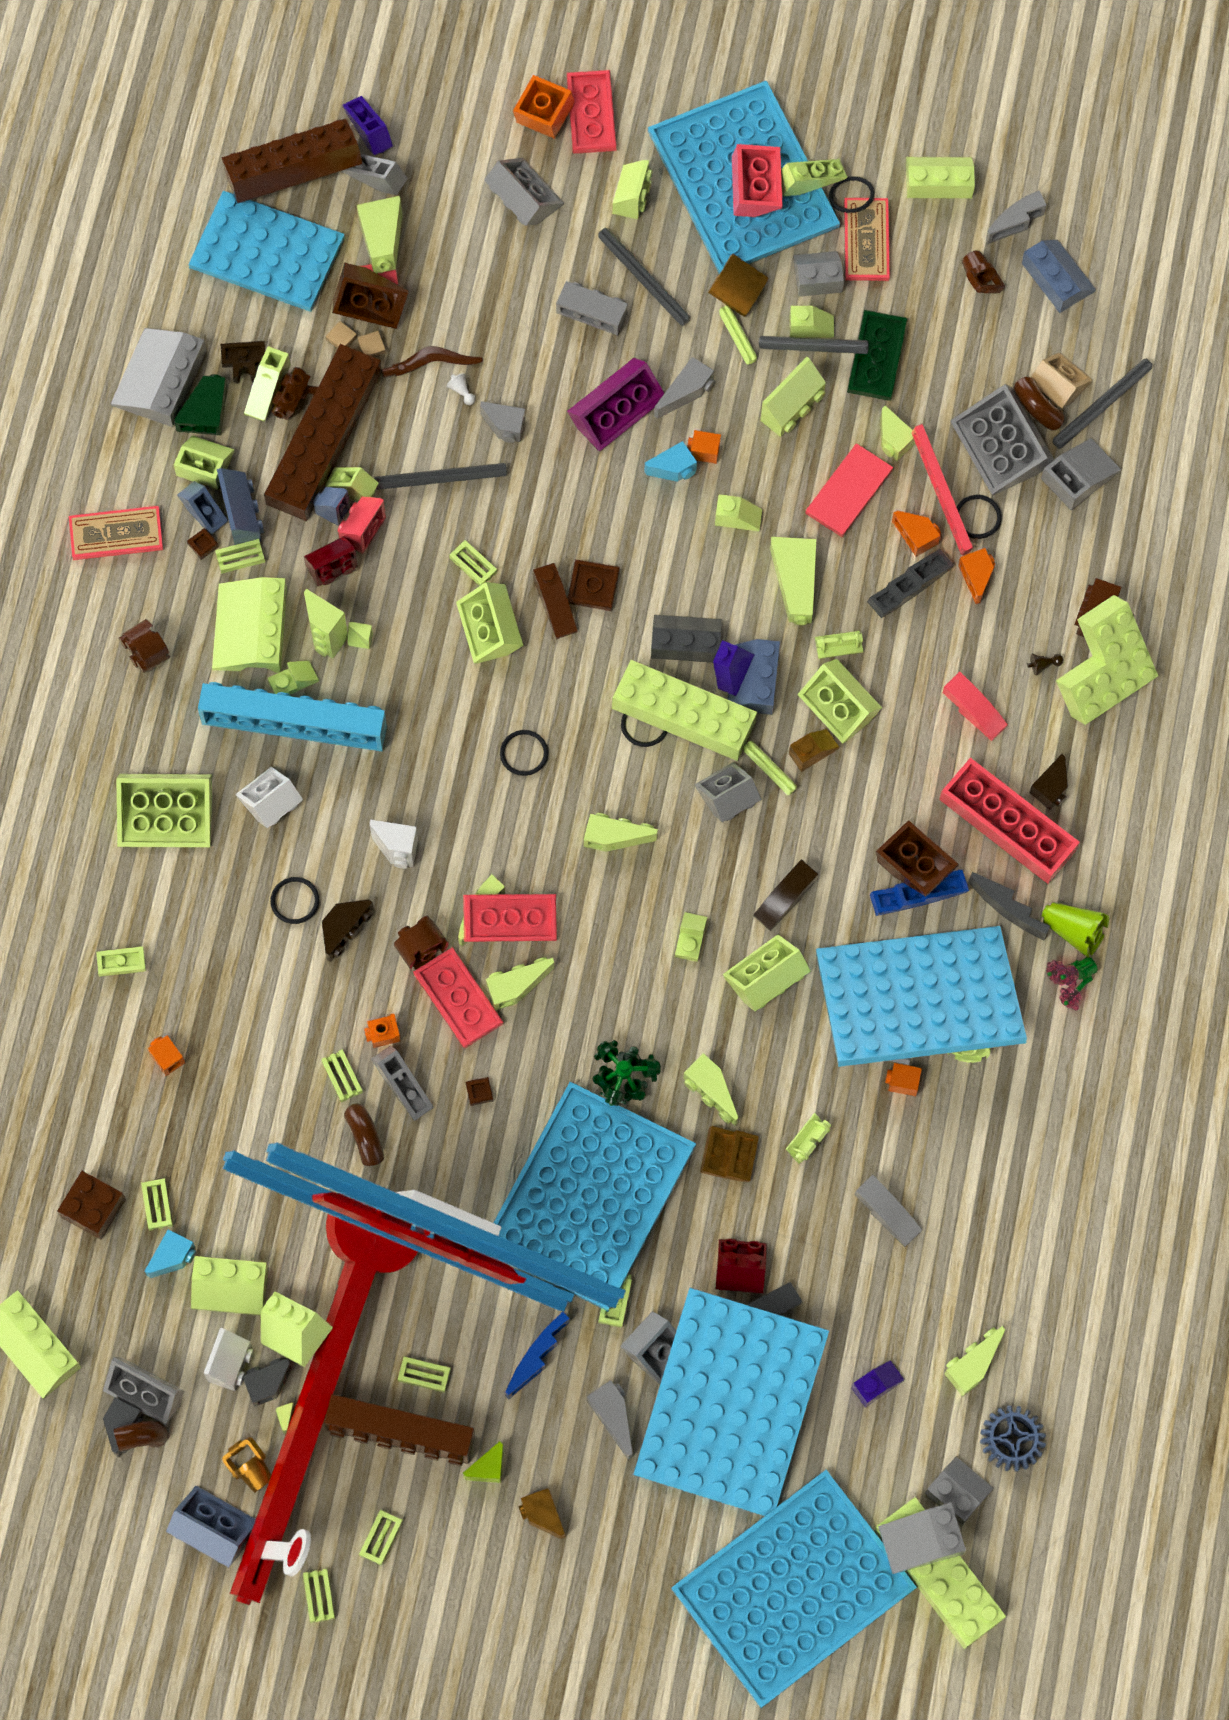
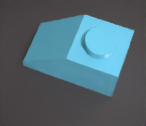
M682 441L645 462L644 472L648 476L678 482L683 478L684 480L689 479L695 474L697 461Z
M168 1229L145 1269L146 1275L154 1278L184 1268L186 1263L190 1264L195 1257L194 1243Z

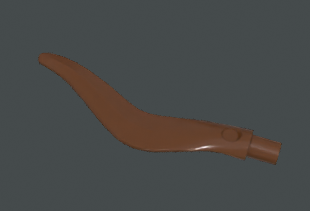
M429 346L421 349L407 360L392 364V367L381 369L383 378L393 375L396 377L434 361L474 365L481 363L483 359L482 357L465 356L437 346Z

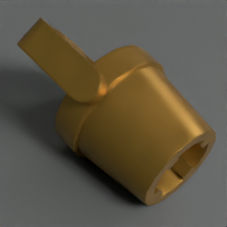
M248 1437L244 1441H237L222 1458L223 1463L236 1479L241 1478L254 1493L268 1484L272 1475L264 1462L266 1458L264 1452L252 1437ZM248 1444L256 1456L240 1468H237L230 1457L237 1455Z

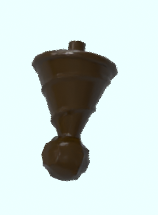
M1032 653L1030 656L1031 663H1027V667H1032L1034 675L1037 676L1052 664L1061 666L1064 659L1061 654H1055L1052 658Z

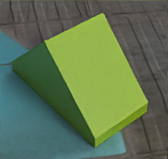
M499 1441L463 1472V1477L468 1481L501 1483L503 1444Z

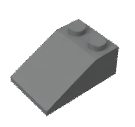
M952 1503L930 1508L878 1526L892 1574L960 1556L966 1551Z

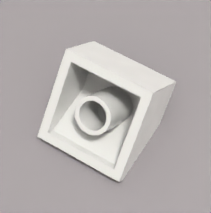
M270 767L236 794L237 798L256 820L266 828L278 823L283 815L294 810L303 800L290 779L273 767Z
M370 820L372 839L390 864H394L395 867L401 869L414 867L418 845L417 828L415 826Z
M220 1328L204 1370L207 1381L233 1391L236 1390L237 1385L241 1386L244 1380L242 1376L245 1375V1372H243L245 1363H250L254 1352L251 1349L250 1341Z

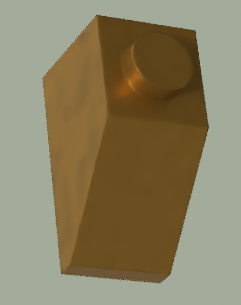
M825 729L808 733L792 743L789 748V755L799 770L803 772L838 750L839 746L828 730Z
M549 1488L521 1498L522 1505H519L518 1508L523 1520L528 1519L529 1525L559 1539L565 1538V1532Z

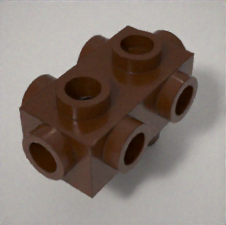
M294 367L290 374L286 373L280 383L283 385L281 392L277 391L272 400L274 407L271 412L274 416L287 420L294 413L300 399L305 400L307 394H315L318 387L308 385L311 376L306 374L303 369Z

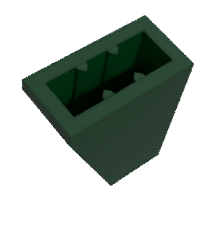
M212 374L201 378L175 418L174 423L177 432L221 436L227 395L226 377Z

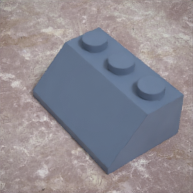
M1042 240L1024 251L1022 265L1059 313L1096 291L1095 287L1058 240Z
M223 468L217 469L234 545L256 539L262 542L260 536L261 533H264L262 521L257 520L255 513H259L257 500H252L250 494L254 493L252 480H247L245 472Z
M756 639L736 644V646L755 655L737 696L728 694V700L754 710L758 714L772 715L780 641Z
M195 1486L174 1510L166 1532L217 1560L219 1563L230 1567L246 1545L256 1519L202 1488Z

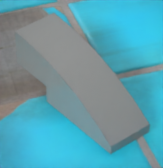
M1040 190L1015 202L994 221L987 232V244L1028 230L1030 220L1044 215L1046 203Z
M874 1175L868 1178L856 1190L855 1196L904 1247L922 1231L905 1208Z

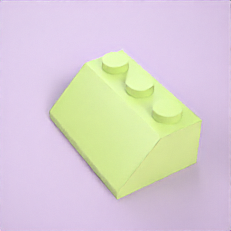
M906 157L907 198H972L975 187L972 157Z
M808 357L762 402L761 422L780 437L785 432H791L796 425V421L800 417L804 418L809 413L810 406L814 402H820L826 393V382Z
M485 582L456 602L474 663L508 656L523 646L505 584Z
M306 589L304 596L315 650L324 657L328 655L333 659L348 639L345 613Z
M838 659L824 663L797 694L842 744L869 724L882 709Z
M776 935L722 975L741 1000L752 1010L757 1011L766 1006L777 995L784 993L795 982L802 980L810 972V969L800 950L781 936Z
M195 1256L191 1286V1309L261 1315V1310L265 1303L269 1270L267 1263Z
M277 1292L273 1293L261 1310V1344L303 1367L306 1366L333 1328L316 1312Z

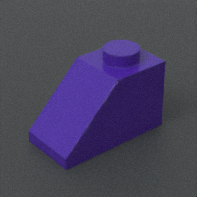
M722 640L713 660L718 689L737 696L755 654Z
M890 1360L855 1381L851 1389L866 1408L905 1380Z

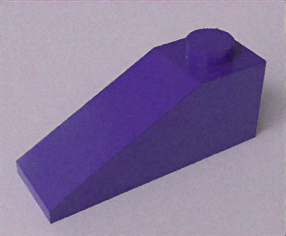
M362 96L342 105L364 144L373 155L383 153L393 147L386 124Z

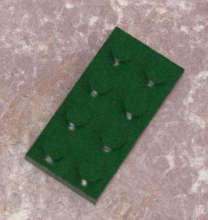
M864 310L858 340L868 341L869 349L867 354L855 353L847 393L891 401L908 318Z

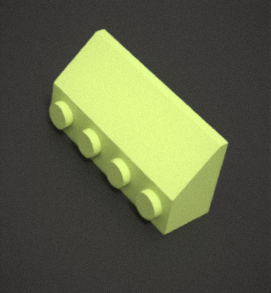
M18 1290L0 1304V1347L44 1399L81 1369V1367Z

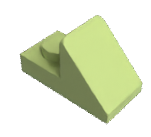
M309 661L288 662V669L267 678L274 694L284 692L291 695L319 682Z
M684 913L675 957L698 962L707 917Z

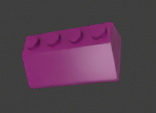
M633 358L567 412L577 429L598 451H601L650 412L665 393L647 362Z

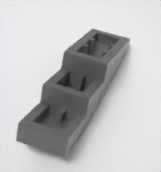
M938 549L907 568L904 574L889 582L886 588L872 595L867 602L882 619L953 568L954 564L941 549Z
M974 872L971 873L968 883L984 901L1022 930L1043 941L1045 940L1050 926L1029 917L1033 908L1013 900L1014 890Z
M789 1282L748 1305L782 1315L800 1306L803 1301L792 1283Z

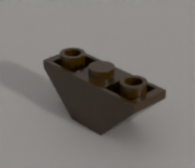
M368 899L337 903L322 920L325 953L328 961L331 962L334 957L338 958L343 953L346 942L349 939L352 941L359 933V926L363 922H368L373 916L374 907L372 901Z

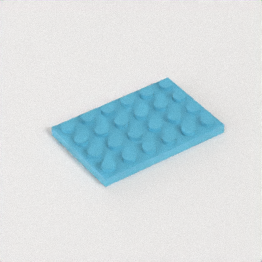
M223 191L192 255L189 268L311 312L343 244L345 234L251 200L237 203L234 194Z

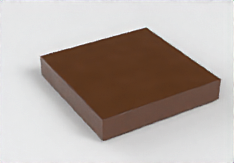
M575 559L567 598L569 604L612 611L620 567Z

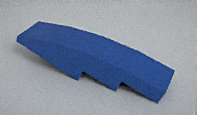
M963 870L952 871L926 897L905 883L896 884L893 888L872 891L870 898L875 914L879 916L945 900L967 893L969 889Z
M564 1312L557 1316L529 1347L505 1391L508 1400L545 1369V1363L541 1359L557 1347V1340L554 1336L569 1324V1317Z

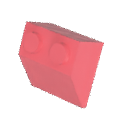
M361 497L358 503L354 502L351 506L350 515L347 520H343L338 527L339 538L344 536L353 545L355 550L362 554L386 519L384 500L381 498Z

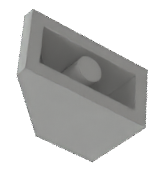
M481 401V416L496 436L505 442H520L525 422V409Z

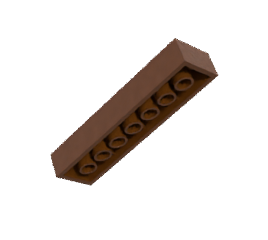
M339 345L264 493L266 505L307 522L314 508L313 501L316 495L322 492L382 372L381 360L345 345Z

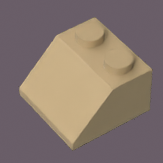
M1061 353L1043 359L1031 376L1040 391L1050 398V402L1056 407L1061 408L1070 405L1093 381Z

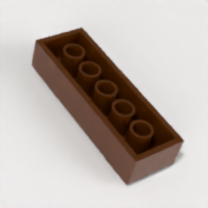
M346 118L221 157L227 180L237 203L363 164L358 142Z
M331 1394L324 1421L326 1429L330 1431L331 1436L344 1438L347 1435L354 1437V1441L368 1444V1441L378 1443L377 1446L384 1449H391L392 1446L401 1448L402 1453L415 1455V1452L425 1454V1458L438 1461L440 1457L448 1459L449 1464L456 1466L469 1463L475 1439L473 1427Z

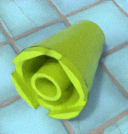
M1055 902L1051 905H1046L1042 912L1043 923L1049 925L1050 929L1086 957H1089V954L1093 955L1099 948L1105 936L1102 934L1103 926L1108 928L1110 919L1109 915Z

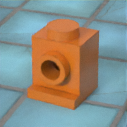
M394 1013L387 1017L367 1021L368 1028H364L367 1042L372 1041L373 1048L401 1042ZM378 1028H386L383 1033L377 1031Z

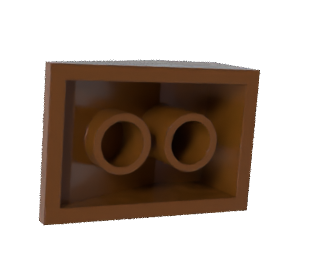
M344 262L333 297L332 313L397 329L408 296V290L365 267Z
M909 820L876 850L877 861L884 869L925 897L959 866L953 858Z

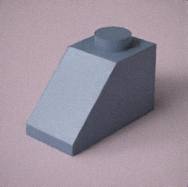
M193 481L177 494L188 512L209 534L212 535L228 522L205 486Z
M325 487L323 492H319L313 501L315 514L339 526L350 509L348 490Z

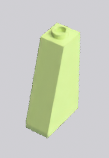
M400 196L357 205L359 222L373 272L382 273L395 270L403 218Z
M771 537L770 551L788 621L794 622L796 625L812 623L816 539Z

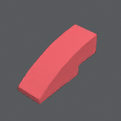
M960 671L944 686L943 694L959 708L958 711L991 741L1007 727L1008 724L994 706Z

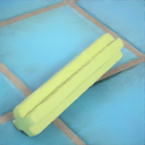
M727 305L720 308L719 314L745 363L750 365L756 362L757 356L732 309Z
M753 741L745 744L743 751L787 795H791L796 790V784Z

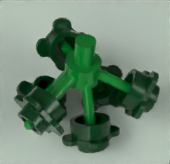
M616 1040L612 1042L604 1041L599 1044L594 1059L597 1061L602 1059L605 1063L613 1061L616 1064L615 1071L607 1066H601L598 1074L592 1078L593 1082L602 1088L603 1092H600V1095L606 1097V1103H609L610 1106H618L619 1102L627 1104L626 1101H641L645 1099V1089L648 1087L647 1082L632 1079L631 1075L634 1071H642L644 1078H651L652 1082H656L657 1075L661 1072V1065L658 1060L654 1059L653 1054H650L648 1059H641L638 1054L639 1049L635 1046L630 1047L626 1052H619L616 1048L618 1045ZM623 1079L628 1080L624 1086L626 1093L619 1091Z

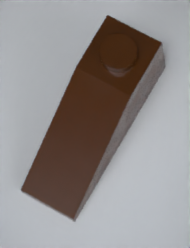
M555 563L533 569V580L555 638L559 639L577 633L578 630Z

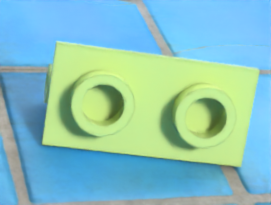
M860 631L815 637L818 659L863 653V637Z
M814 1113L787 1146V1152L798 1164L808 1160L809 1155L817 1147L816 1142H820L830 1132L831 1124L826 1120L822 1121Z

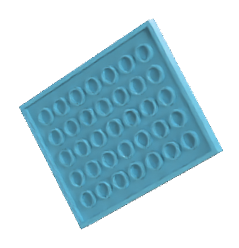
M767 80L648 127V133L719 274L732 253L750 264L840 227V222L822 187L801 195L782 196V208L757 217L734 216L732 155L737 144L780 147L781 169L786 163L808 161Z
M1000 926L816 949L838 1067L1017 1045L1027 1042Z
M569 1082L493 1222L501 1226L498 1236L603 1280L607 1284L621 1288L690 1159L696 1143L619 1105L610 1106L609 1103L605 1102V1098ZM560 1287L607 1312L610 1310L608 1306Z
M690 1287L633 1475L766 1516L777 1507L829 1330Z
M825 1470L671 1587V1590L758 1706L763 1708L917 1587L905 1571L892 1574L884 1544L829 1472Z

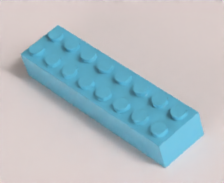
M217 682L202 684L198 704L202 725L381 752L387 729L385 710L377 706H368L366 708L359 707L358 704L351 702L339 704L331 699L319 701L313 700L309 696L292 697L284 692L272 694L263 689L245 690L242 686L225 687Z

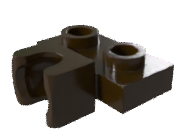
M265 341L221 344L222 368L233 367V378L236 384L240 383V377L244 373L249 374L251 381L254 383L256 365L260 364L266 352Z

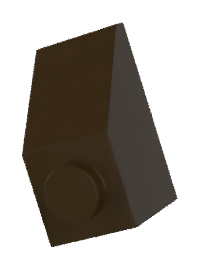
M1063 754L1032 784L1029 792L1049 810L1055 805L1059 807L1067 798L1065 795L1068 788L1066 759Z

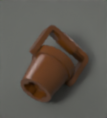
M972 251L963 258L962 264L966 271V276L976 292L996 294L1004 289L1005 285L996 269L980 251ZM991 280H992L993 283L995 284V285H986V284L989 283Z

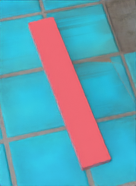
M923 424L915 426L911 434L959 552L962 555L968 554L973 549L924 426Z

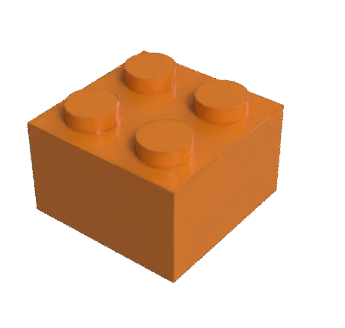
M533 75L517 102L513 113L516 123L555 139L575 102L571 90Z

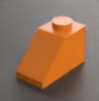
M898 510L893 513L892 522L915 557L939 544L941 531L937 524H932L928 517Z
M985 548L961 556L958 564L975 604L981 602L995 567L993 556L991 554L988 555Z

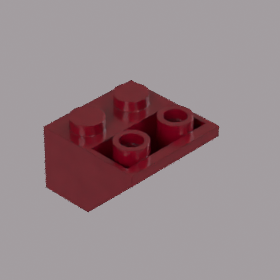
M344 536L304 556L305 566L317 587L328 585L335 578L341 575H348L358 567L355 548Z
M719 1239L715 1289L763 1293L767 1243Z

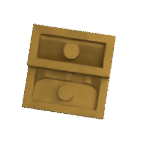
M732 253L708 293L745 317L769 278Z
M715 1126L709 1127L700 1173L730 1180L750 1182L759 1136L738 1130L733 1132Z

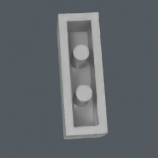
M566 281L556 302V313L618 336L628 314V303L617 297H608L601 291H592L584 288L579 283Z

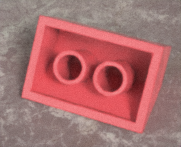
M737 144L732 155L734 216L757 217L782 208L780 147Z

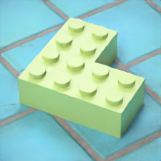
M1115 595L1077 619L1092 657L1056 680L1071 717L1084 725L1158 677L1129 603Z

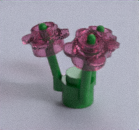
M1085 957L1081 961L1076 960L1065 966L1061 961L1056 962V960H1052L1047 963L1046 973L1054 984L1069 986L1067 989L1061 988L1059 999L1065 1007L1077 1011L1079 1009L1078 1003L1082 1000L1079 992L1086 984L1093 981L1092 975L1097 973L1098 968L1095 961L1090 957ZM1078 979H1079V980L1082 979L1083 981H1082V982L1078 985V987L1075 989L1074 987L1077 985V982H1076V981H1077Z

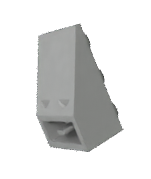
M1090 438L1061 454L1047 465L1043 470L1041 479L1072 510L1118 474L1121 469Z

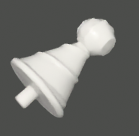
M465 374L451 375L452 379L448 382L447 388L464 396V403L466 405H472L475 402V396L469 393L467 389Z

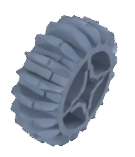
M1007 1406V1414H1005L1002 1408H999L997 1410L998 1416L991 1413L989 1415L991 1421L985 1420L983 1423L988 1428L982 1429L980 1432L981 1435L987 1437L980 1440V1444L988 1445L983 1449V1453H992L988 1461L991 1462L996 1458L998 1460L995 1465L997 1468L1002 1463H1005V1471H1009L1010 1466L1013 1465L1014 1471L1018 1472L1019 1464H1021L1023 1469L1026 1470L1029 1468L1027 1460L1034 1465L1037 1462L1034 1456L1041 1457L1043 1454L1037 1449L1045 1448L1046 1445L1044 1442L1039 1441L1046 1437L1045 1433H1038L1043 1428V1424L1035 1426L1034 1423L1038 1417L1033 1416L1032 1419H1029L1030 1410L1028 1409L1024 1415L1020 1414V1406H1017L1015 1413H1013L1011 1406ZM1007 1421L1006 1433L994 1437L996 1426ZM1015 1421L1024 1424L1030 1433L1020 1431ZM1011 1431L1012 1434H1015V1437H1018L1015 1446L1007 1439ZM1032 1441L1031 1450L1019 1457V1445ZM995 1444L1007 1447L1011 1457L1001 1453Z

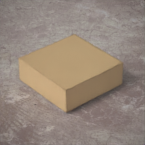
M339 321L325 337L328 342L338 349L340 344L348 347L357 338V334Z
M379 331L357 337L362 353L372 357L386 353Z

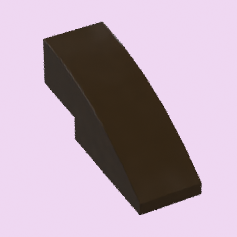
M801 859L770 893L753 916L771 931L802 899L804 893L818 880L819 874Z

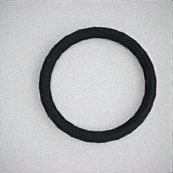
M849 176L845 180L834 183L829 191L831 205L844 213H856L866 209L875 197L872 184L868 180L857 176ZM860 181L868 186L870 197L864 205L854 209H847L836 204L833 193L844 182Z
M970 495L959 502L957 505L958 512H960L961 507L966 502L974 499L987 501L996 510L997 521L989 532L973 534L966 530L968 537L974 539L987 538L993 535L1000 527L1002 520L1000 508L994 500L987 496Z
M623 714L622 732L625 738L634 745L640 747L654 746L660 743L668 733L663 730L662 734L651 742L637 741L627 732L626 719L628 715Z
M519 730L508 735L502 742L500 758L506 769L513 774L528 776L537 773L546 764L548 747L545 740L536 732ZM518 735L533 736L538 739L543 747V759L532 770H516L505 759L507 743Z
M290 877L275 886L271 894L270 904L272 911L280 920L285 923L300 924L309 920L316 913L319 906V894L316 887L310 881L300 877ZM290 882L306 884L312 890L315 897V903L311 912L300 919L284 917L279 913L275 905L278 890Z

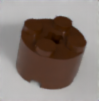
M147 619L122 633V636L119 637L122 646L125 649L128 648L132 654L129 656L131 662L136 668L139 667L143 673L152 670L170 658L166 644L158 632L150 630L153 625Z
M424 916L411 928L410 926L402 928L398 932L399 938L394 942V947L411 970L412 967L416 970L436 958L435 954L439 950L443 953L449 945V942L429 916Z

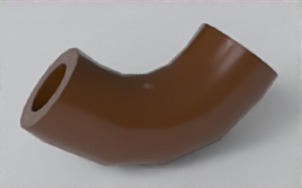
M1023 377L1019 379L1014 385V391L1022 405L1048 430L1054 431L1059 429L1064 422V413L1046 399L1033 378Z
M352 1104L345 1110L344 1119L355 1138L361 1162L365 1166L380 1164L384 1160V1153L372 1118L362 1104Z
M155 1421L132 1423L114 1428L120 1452L141 1446L158 1448L163 1446L168 1439L166 1428Z

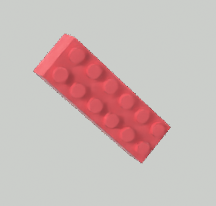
M969 758L941 791L939 799L941 802L1047 884L1051 882L1077 851L1080 843L1077 839L972 758Z

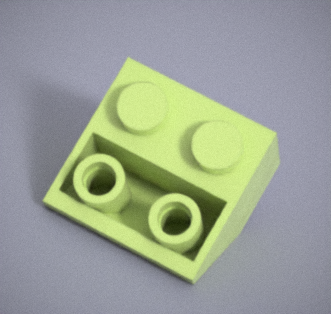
M648 160L623 165L613 200L612 214L638 220L640 212H644L646 193L650 192L652 184V170L649 169Z
M192 435L181 446L175 460L174 469L176 476L218 490L220 482L217 469L228 468L234 454V449Z

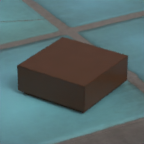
M205 528L187 540L188 546L201 560L219 547L218 543Z
M489 1077L465 1082L470 1106L493 1102Z

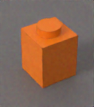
M694 430L693 438L689 437L687 448L691 451L695 460L717 464L721 434Z
M168 1035L163 1038L158 1037L151 1042L148 1051L165 1076L185 1064L183 1056Z
M894 1063L892 1070L888 1069L885 1083L889 1084L888 1091L916 1096L922 1068Z

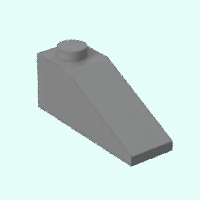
M360 154L363 164L341 171L380 192L396 196L408 179L395 161Z
M692 357L654 407V417L658 419L700 398L705 391L709 392L715 383L714 370Z
M389 1046L371 1058L383 1079L414 1121L434 1108L395 1048Z
M610 1380L588 1395L587 1402L629 1460L632 1458V1447L625 1400L623 1398L626 1394L618 1383L614 1385Z

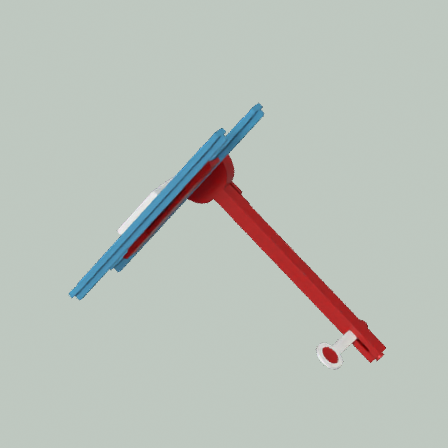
M278 1142L268 1145L266 1162L299 1177L301 1176L304 1179L313 1181L316 1184L318 1183V1185L332 1189V1191L258 1160H253L234 1150L225 1152L223 1158L225 1161L223 1169L225 1171L328 1213L326 1220L328 1243L335 1255L345 1262L338 1280V1288L326 1322L333 1328L314 1353L230 1594L237 1597V1602L250 1606L251 1602L260 1603L275 1560L284 1561L283 1571L291 1577L299 1572L306 1560L311 1543L309 1531L301 1529L294 1535L291 1542L281 1541L375 1273L398 1271L407 1266L419 1251L424 1253V1255L426 1254L451 1266L453 1265V1267L474 1274L477 1277L479 1276V1278L505 1287V1289L531 1298L534 1301L536 1300V1302L558 1311H565L567 1302H572L573 1293L556 1288L552 1284L516 1270L511 1266L610 1308H616L618 1300L624 1298L626 1290L607 1284L603 1280L499 1237L501 1226L416 1190L393 1192L309 1155L296 1152Z

